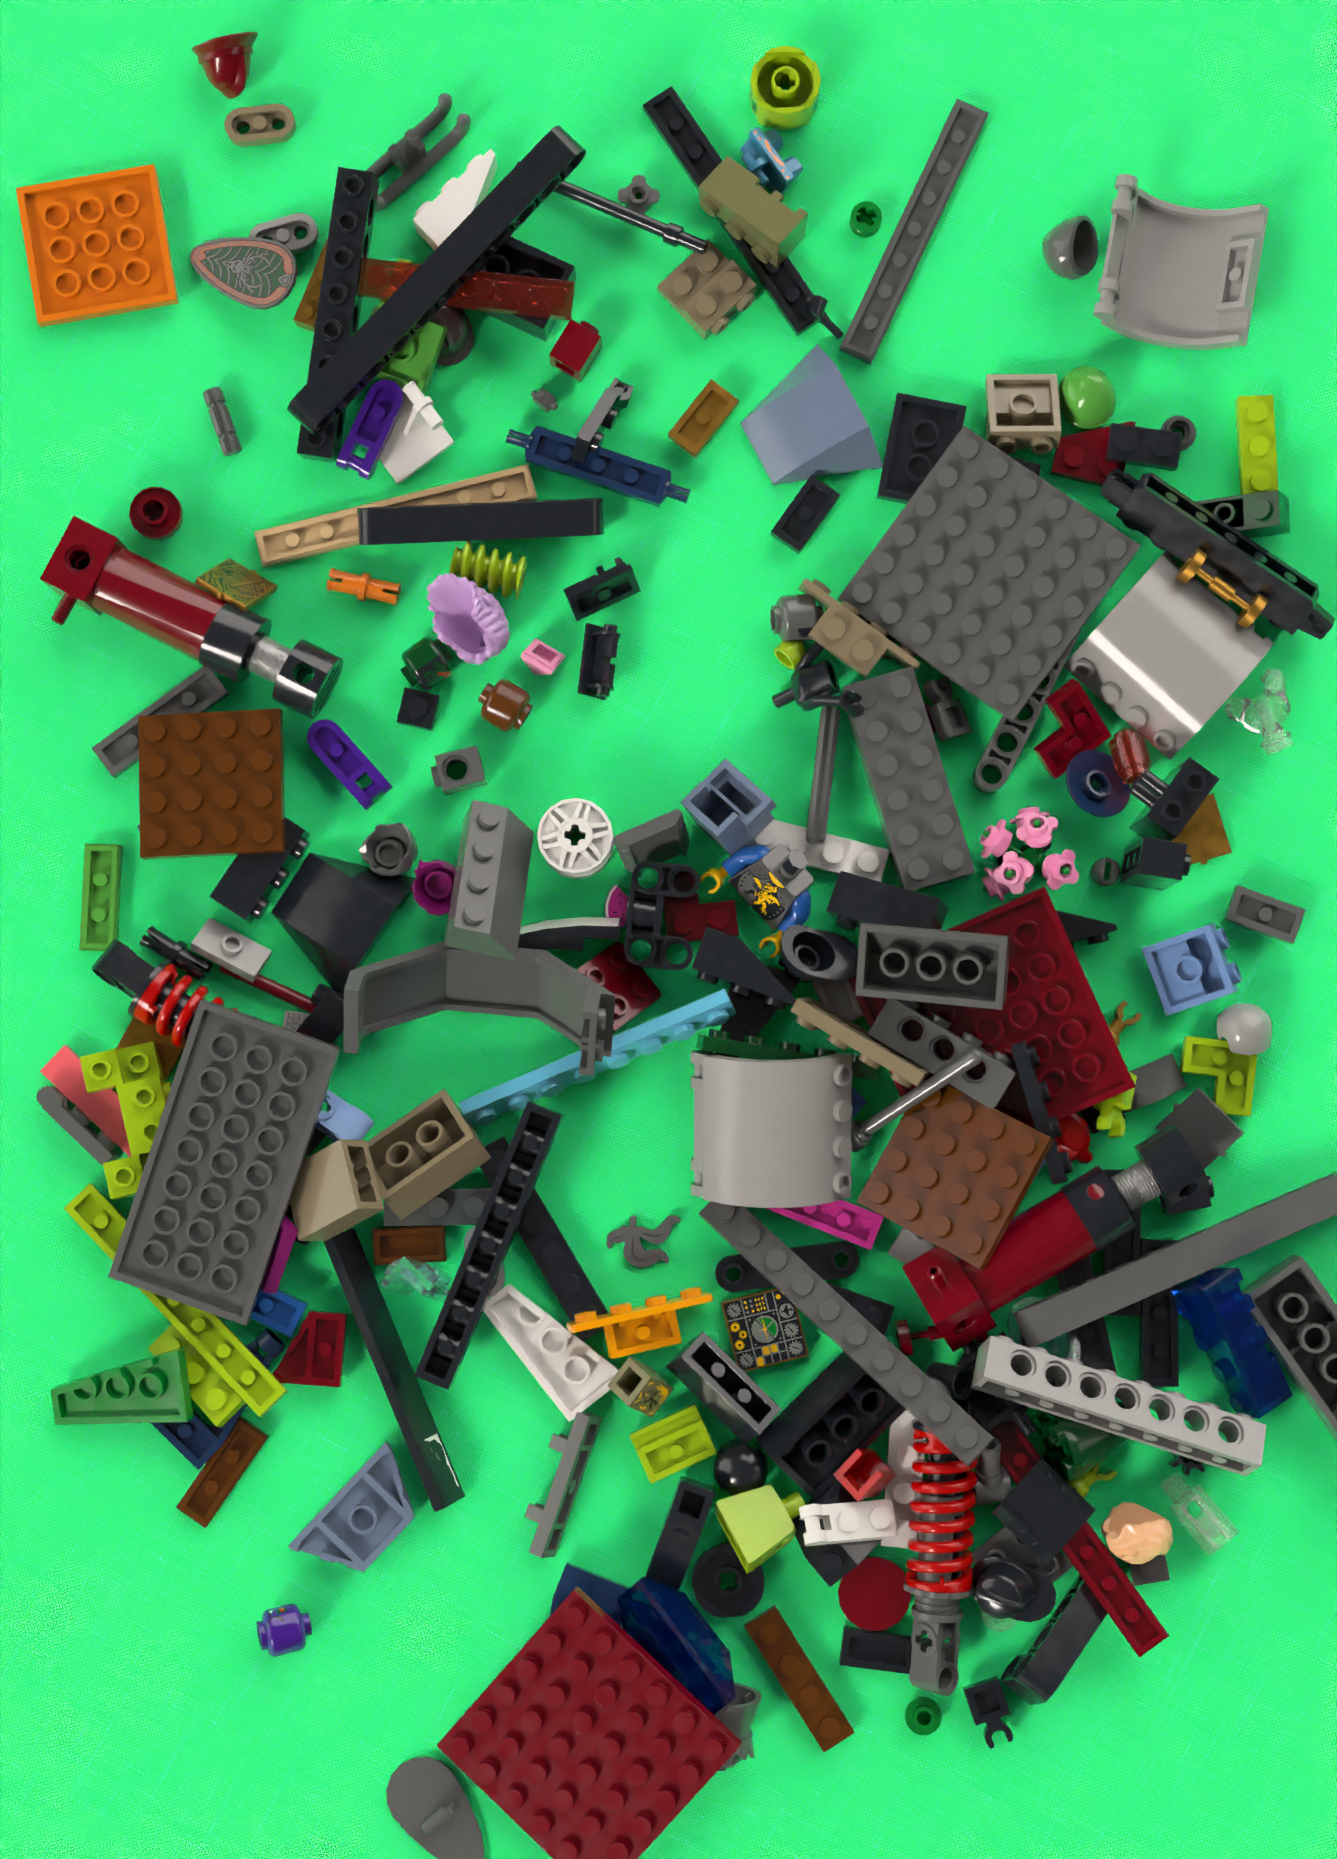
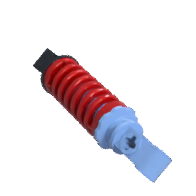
M114 939L91 967L92 971L103 981L118 988L133 999L128 1009L129 1016L137 1018L146 1025L156 1023L157 1033L161 1036L172 1034V1043L177 1047H185L199 1002L202 999H206L209 993L208 989L205 986H200L192 996H189L186 993L192 986L193 979L189 975H185L176 983L175 980L178 973L174 962L166 959L154 968L128 946ZM216 997L211 1001L224 1006V1001L220 997ZM328 1089L324 1102L327 1103L328 1112L320 1111L315 1127L326 1134L333 1142L339 1139L363 1140L374 1125V1121L362 1110L348 1104Z

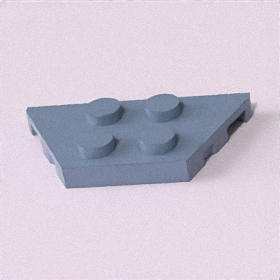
M387 1441L288 1545L291 1550L296 1552L303 1551L319 1556V1559L332 1563H342L349 1568L364 1572L415 1518L416 1515L393 1450Z

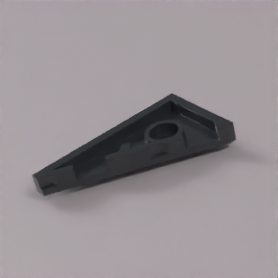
M766 966L790 994L800 983L793 979L786 970ZM730 984L728 995L737 1014L729 1017V1020L721 1025L720 1031L730 1032V1040L744 1042L745 1035L756 1037L778 1008L765 1004L766 997L753 992L751 998L732 992L730 991L732 984ZM715 1052L716 1055L739 1058V1056Z

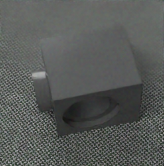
M476 745L434 756L437 765L431 767L436 788L442 786L446 795L487 785L480 753ZM463 763L467 766V773L462 779L453 780L449 778L448 771L453 764Z

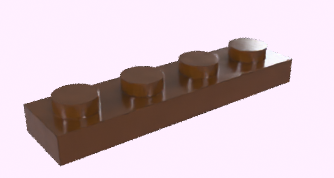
M775 1604L744 1624L745 1629L823 1752H826L855 1733Z

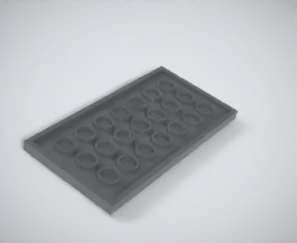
M200 1000L108 1277L246 1326L252 1316L341 1047L208 1000Z

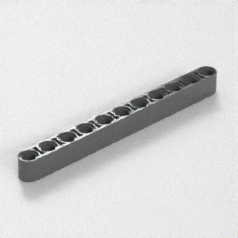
M1337 1171L1015 1311L1013 1315L1027 1347L1044 1343L1337 1215Z

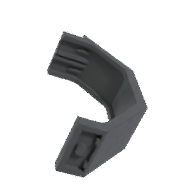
M443 941L349 972L344 988L343 1053L358 1054L362 1039L370 1033L440 1011H463L538 1019L580 1046L582 1054L579 1075L593 1076L595 1062H603V1056L611 1057L615 995L546 950L518 948L516 960L512 961L445 946Z

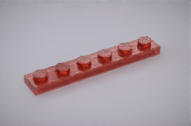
M362 258L358 294L360 297L388 300L421 264ZM476 271L444 306L572 321L576 284L573 281Z

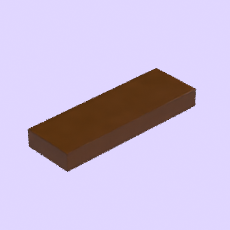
M241 1416L226 1442L207 1461L176 1508L206 1528L270 1435Z

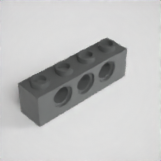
M888 999L867 1034L934 1075L971 1050L979 1049L983 1053L982 1061L986 1066L985 1075L982 1078H974L967 1071L949 1084L986 1107L995 1109L1018 1073V1070L1012 1067L1015 1061L997 1050L992 1055L980 1048L983 1042L964 1031L962 1036L949 1029L952 1023L939 1014L933 1012L931 1017L918 1010L921 1004L917 1001ZM909 1020H916L922 1025L923 1034L919 1040H912L905 1034V1025ZM940 1039H947L954 1045L955 1051L952 1058L943 1059L936 1053V1044Z

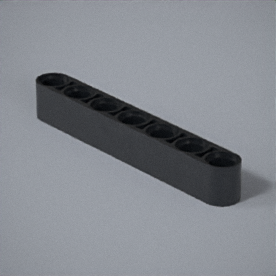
M603 498L357 508L359 545L604 534Z

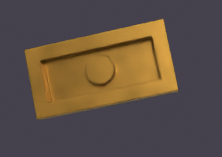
M711 379L670 430L668 438L696 459L739 405V400Z

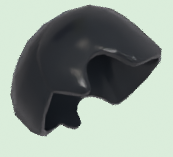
M733 1438L722 1445L717 1451L714 1461V1479L721 1491L730 1496L763 1487L768 1475V1457L759 1443L753 1440L742 1443L738 1438Z

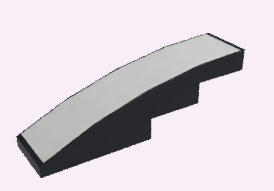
M577 917L546 920L523 925L520 929L518 948L546 951L549 948L583 951L585 938L620 941L622 918Z

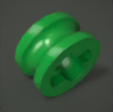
M868 201L860 202L854 206L849 223L854 234L863 238L875 235L881 225V210L876 204ZM860 213H864L867 217H874L872 218L871 226H867L865 222L860 224L857 222L860 219Z

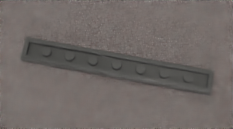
M956 99L840 345L839 351L867 364H872L985 124L988 112Z

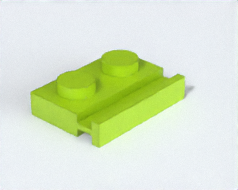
M695 1403L629 1434L651 1484L717 1453Z

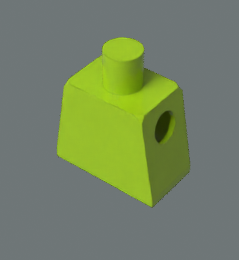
M766 1485L715 1502L714 1513L746 1573H749L794 1539L796 1529L792 1519L800 1516L799 1507L806 1504L799 1492H795L780 1500L774 1487Z

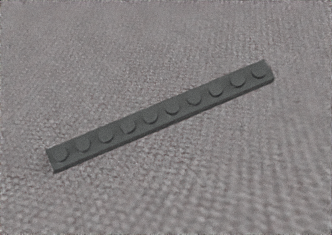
M710 1201L699 1212L700 1217L967 1467L993 1441L994 1438L747 1208Z

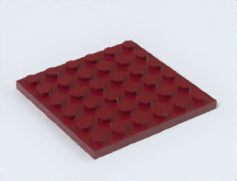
M1046 886L948 929V931L1008 936L1009 970L1006 1002L1002 1010L919 1002L921 1005L918 1010L931 1017L933 1012L944 1017L952 1023L949 1029L961 1036L966 1031L983 1042L980 1048L992 1055L997 1050L1014 1060L1011 1044L1026 1040L1028 1047L1035 1045L1041 1063L1040 1067L1035 1068L1039 1082L1046 1080L1052 1099L1046 1105L1050 1117L1057 1116L1058 1120L1136 1087ZM857 974L849 979L854 994L856 992ZM856 996L866 1021L871 1028L888 999ZM909 1020L905 1025V1034L912 1040H919L923 1034V1027L918 1021ZM940 1039L936 1044V1053L943 1059L952 1058L955 1051L954 1045L947 1039ZM981 1061L968 1070L969 1075L974 1078H982L986 1073L985 1063ZM1014 1062L1012 1067L1017 1069L1016 1063ZM1017 1073L995 1109L1035 1129L1019 1073ZM894 1081L900 1097L917 1087L911 1085L907 1088Z
M577 1586L436 1746L553 1859H638L736 1752L742 1741Z

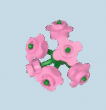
M1026 806L1018 810V815L1015 818L1010 819V824H1016L1018 839L1030 846L1024 852L1010 844L1013 835L1004 828L1006 825L1004 819H1000L996 826L989 825L984 830L980 838V843L984 845L981 856L987 858L992 854L995 857H1000L1004 854V861L1001 867L998 866L991 870L987 867L984 868L986 876L981 878L984 885L983 891L987 892L990 897L997 896L1002 902L1005 900L1004 895L1010 892L1021 894L1025 890L1024 885L1031 880L1032 876H1041L1046 879L1047 886L1052 890H1058L1063 884H1075L1078 881L1079 872L1075 870L1074 865L1076 855L1072 850L1065 849L1062 854H1051L1048 856L1043 853V847L1052 841V831L1058 828V820L1055 817H1049V812H1040L1039 807Z

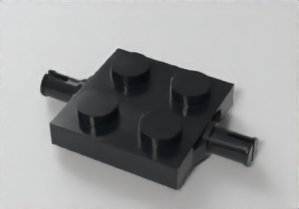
M1004 1331L999 1334V1335H1001V1336H1006V1337H1007V1335L1004 1333ZM973 1340L961 1347L965 1353L955 1365L968 1367L974 1374L978 1348L983 1343L977 1345ZM1011 1364L1013 1371L1022 1376L1020 1369L1016 1365ZM972 1390L971 1413L988 1433L1003 1423L1012 1422L1013 1420L1025 1435V1438L1030 1437L1031 1432L1034 1434L1038 1430V1427L1035 1426L1026 1413L1029 1408L1028 1406L979 1390Z

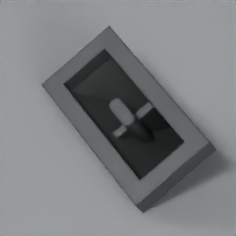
M1172 1053L1130 1071L1137 1076L1131 1109L1122 1111L1127 1113L1157 1102L1187 1086Z

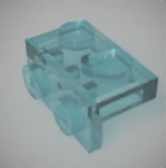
M403 1256L401 1260L397 1259L388 1266L384 1273L386 1277L380 1285L386 1290L406 1296L410 1295L416 1288L424 1297L445 1302L451 1288L448 1284L452 1280L437 1266L432 1268L425 1262L422 1263Z

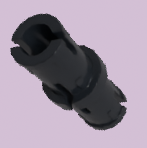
M154 926L149 927L146 931L149 934L148 937L143 935L140 946L149 949L165 960L170 959L176 967L191 975L200 983L206 978L205 972L209 974L213 963L187 949V944L183 941H174L158 931Z

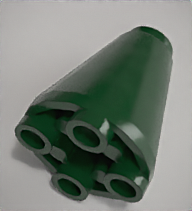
M1116 1402L1121 1408L1125 1409L1122 1402ZM1043 1412L1041 1416L1034 1418V1424L1038 1427L1036 1432L1043 1439L1047 1450L1043 1453L1044 1461L1055 1471H1058L1067 1481L1080 1479L1130 1440L1047 1412Z

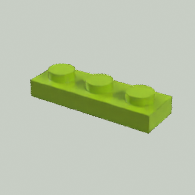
M1273 395L1238 396L1235 399L1240 495L1278 490Z
M171 1324L148 1347V1350L153 1355H158L184 1347L191 1398L215 1426L222 1427L246 1402Z

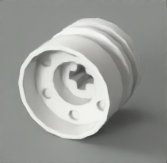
M580 798L561 800L551 806L541 818L537 832L539 849L549 867L561 876L572 879L589 878L603 870L612 857L615 845L612 825L604 810L592 801ZM577 828L580 830L581 835L585 836V839H580L578 845L573 846L571 840L566 838V835H572L573 829Z

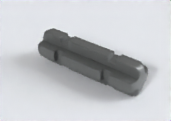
M219 387L205 390L203 397L207 407L210 408L208 412L216 436H218V439H221L219 444L225 456H232L239 453L242 448L237 435H234L236 430L228 407L224 404L226 401L223 392Z

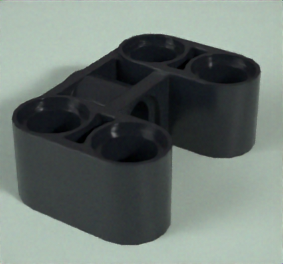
M647 861L638 864L634 868L631 877L630 897L627 900L624 946L625 956L633 965L677 971L687 968L692 962L693 949L690 943L679 937L661 936V925L665 898L689 899L699 891L700 876L693 867L682 864ZM645 869H652L658 874V883L652 888H643L638 883L639 874ZM680 873H689L695 880L694 887L688 892L678 891L674 886V879ZM639 940L647 941L651 946L650 956L643 961L635 960L631 955L632 945ZM673 944H681L687 949V958L681 964H673L667 959V950Z

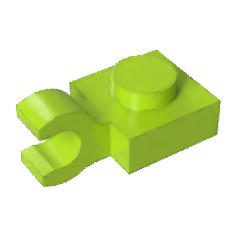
M1130 1072L1136 1085L1137 1076ZM1135 1088L1093 1106L1100 1111L1096 1124L1098 1130L1110 1129L1108 1135L1110 1138L1123 1137L1126 1125L1122 1116V1110L1131 1109Z

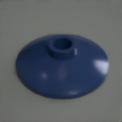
M1087 750L1077 754L1069 762L1065 776L1067 789L1074 802L1082 810L1096 817L1107 818L1118 814L1125 808L1130 798V784L1124 769L1114 758L1101 751Z

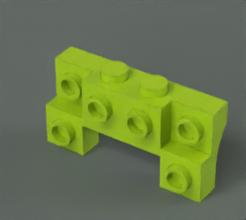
M154 1041L79 1057L88 1093L92 1094L117 1088L131 1157L103 1163L110 1198L114 1200L136 1194L172 1086L171 1082L165 1083L157 1043Z

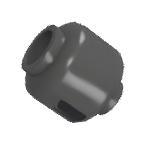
M808 594L781 596L777 600L776 605H772L770 609L771 630L774 634H778L779 638L783 641L812 640L808 634L824 614L823 607L817 606L814 598Z

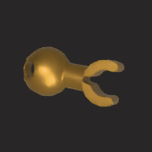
M1126 1001L1116 1006L1114 1010L1115 1018L1109 1024L1118 1047L1120 1045L1119 1035L1126 1026L1137 1023L1142 1016L1141 1013H1137L1132 1019L1122 1021L1124 1016L1123 1009L1127 1006Z

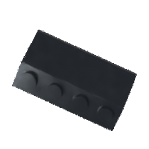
M843 1351L755 1439L768 1456L808 1495L816 1500L836 1480L834 1473L857 1448H868L906 1409Z

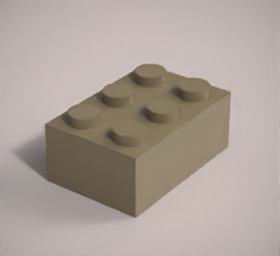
M442 1089L367 1141L380 1195L400 1220H403L491 1158L471 1124L463 1116L461 1109L445 1089Z

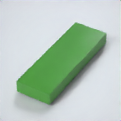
M85 843L79 950L104 952L114 939L118 940L122 845Z

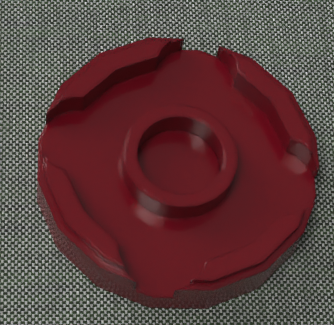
M866 1556L858 1566L839 1581V1605L846 1618L857 1627L869 1631L886 1630L897 1624L907 1612L911 1599V1593L903 1589L906 1576L901 1567L892 1560L878 1556Z

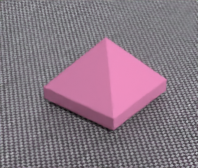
M535 638L522 652L520 657L534 675H551L564 661L566 656Z

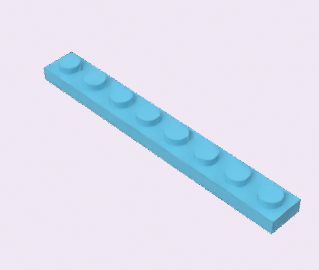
M722 989L613 1036L611 1057L603 1056V1062H595L593 1076L579 1075L582 1050L459 1102L462 1114L473 1127L476 1125H488L494 1122L497 1116L509 1111L515 1112L525 1109L528 1101L533 1102L542 1097L556 1096L565 1087L575 1083L591 1081L596 1077V1074L607 1069L621 1068L627 1065L631 1059L642 1054H654L660 1051L664 1045L675 1040H687L694 1036L696 1031L703 1028L722 1025L729 1020V1017L737 1013L725 989Z

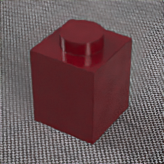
M570 319L549 354L550 364L581 382L602 348V339L598 335V329L588 322L581 321L579 324Z

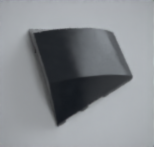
M309 853L271 913L334 990L344 995L349 972L362 967L397 910L401 909L412 892V882L416 878L404 875L394 877L380 876L372 872L370 867Z

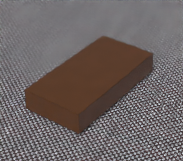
M445 1225L372 1229L374 1265L447 1261Z

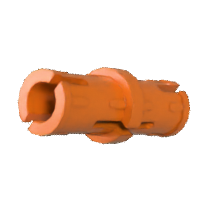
M331 568L328 576L331 579L342 582L327 580L328 591L355 595L361 601H366L369 598L397 606L399 597L395 594L386 593V591L400 594L401 583L371 578L369 573L363 572L362 575H357Z

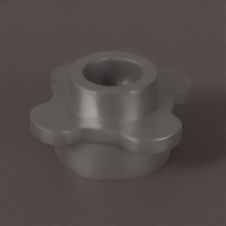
M642 175L634 176L632 183L628 187L621 188L618 191V200L621 203H625L626 207L645 214L652 204H656L660 199L659 191L652 189L646 183V178ZM637 193L642 195L640 199L635 197Z

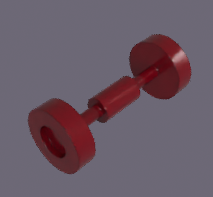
M906 1319L895 1321L898 1347L905 1356L913 1355L911 1340L928 1337L930 1341L943 1339L935 1325L927 1326L925 1331L910 1333ZM985 1333L976 1338V1344L985 1342L988 1339V1334Z

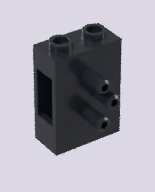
M1191 757L1171 770L1164 781L1149 770H1146L1141 776L1136 778L1129 790L1130 794L1145 804V807L1129 828L1141 837L1172 841L1183 830L1219 781V778Z

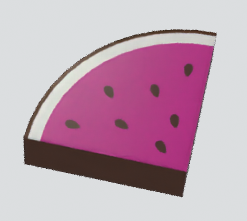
M614 884L605 900V917L622 918L623 928L625 926L628 896Z

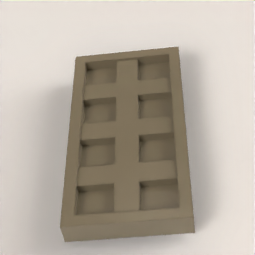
M810 996L797 998L790 1010L798 1016L795 1020L797 1023L811 1031L816 1029L823 1030L829 1034L827 1038L829 1042L843 1050H846L847 1047L855 1049L861 1053L859 1059L875 1069H878L879 1066L892 1071L890 1077L907 1088L911 1085L918 1087L930 1074L928 1070L867 1034L869 1031Z

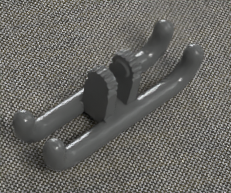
M440 94L438 104L434 110L413 129H409L402 139L396 144L393 143L384 155L365 170L374 172L377 179L393 165L402 173L397 180L377 196L375 213L384 210L467 135L471 126V119L468 114L461 113L458 115L457 123L450 133L426 153L422 139L433 131L449 114L452 107V98L449 94Z

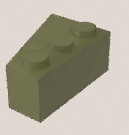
M726 156L700 184L699 204L708 215L712 217L717 215L726 223V229L737 240L743 238L752 246V252L760 261L766 264L770 262L777 268L805 238L808 213L802 208H799L796 212L792 211L781 203L785 199L781 193L775 190L772 194H769L759 185L761 181L757 176L729 156Z

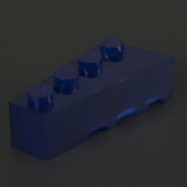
M1213 1268L1188 1279L1171 1290L1176 1299L1175 1306L1180 1315L1188 1320L1192 1327L1194 1341L1201 1350L1206 1352L1212 1363V1373L1219 1382L1224 1384L1230 1395L1229 1403L1234 1411L1260 1419L1293 1395L1276 1355L1267 1351L1264 1346L1267 1344V1339H1269L1264 1326L1255 1322L1250 1313L1255 1308L1251 1295L1247 1293L1243 1295L1238 1282L1243 1280L1240 1269Z

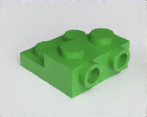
M380 301L379 306H375L374 309L372 310V312H371V314H370V317H371L385 302ZM429 320L376 377L382 380L394 381L401 388L415 381L425 396L448 327Z

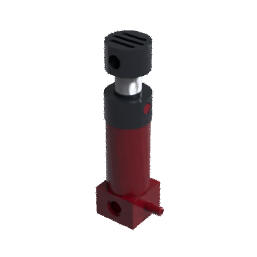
M73 516L40 577L42 582L56 594L62 596L51 617L55 623L64 625L75 603L99 616L103 612L199 661V664L229 677L236 683H242L253 671L256 675L275 683L272 694L273 700L311 719H314L326 705L342 671V658L305 639H301L293 649L273 641V639L269 638L272 626L270 619L260 616L249 609L244 612L223 599H217L216 595L130 551L119 538L76 516ZM314 674L313 679L309 683L302 684L306 676Z
M1173 1124L1135 1145L1134 1149L1140 1161L1126 1170L1124 1169V1172L1121 1171L1118 1175L1115 1174V1177L1110 1178L1105 1175L1099 1166H1096L1062 1186L1058 1192L1012 1218L984 1271L938 1246L902 1266L935 1326L953 1352L997 1327L990 1313L1095 1251H1101L1136 1230L1137 1227L1131 1215L1133 1210H1136L1139 1206L1142 1207V1205L1148 1201L1150 1202L1156 1196L1159 1197V1194L1162 1195L1169 1206H1173L1210 1184L1194 1152Z

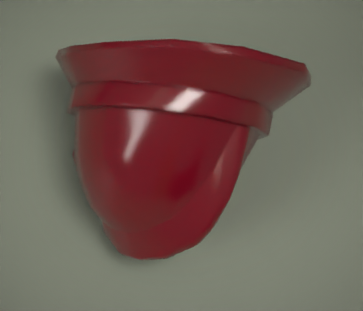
M257 32L229 34L213 38L191 48V51L198 57L199 65H202L209 82L228 99L236 98L245 88L250 72L251 55L254 54L252 46L258 36Z

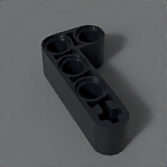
M1080 1575L1027 1653L1016 1656L1001 1676L1000 1681L1030 1705L1045 1703L1054 1694L1108 1614Z

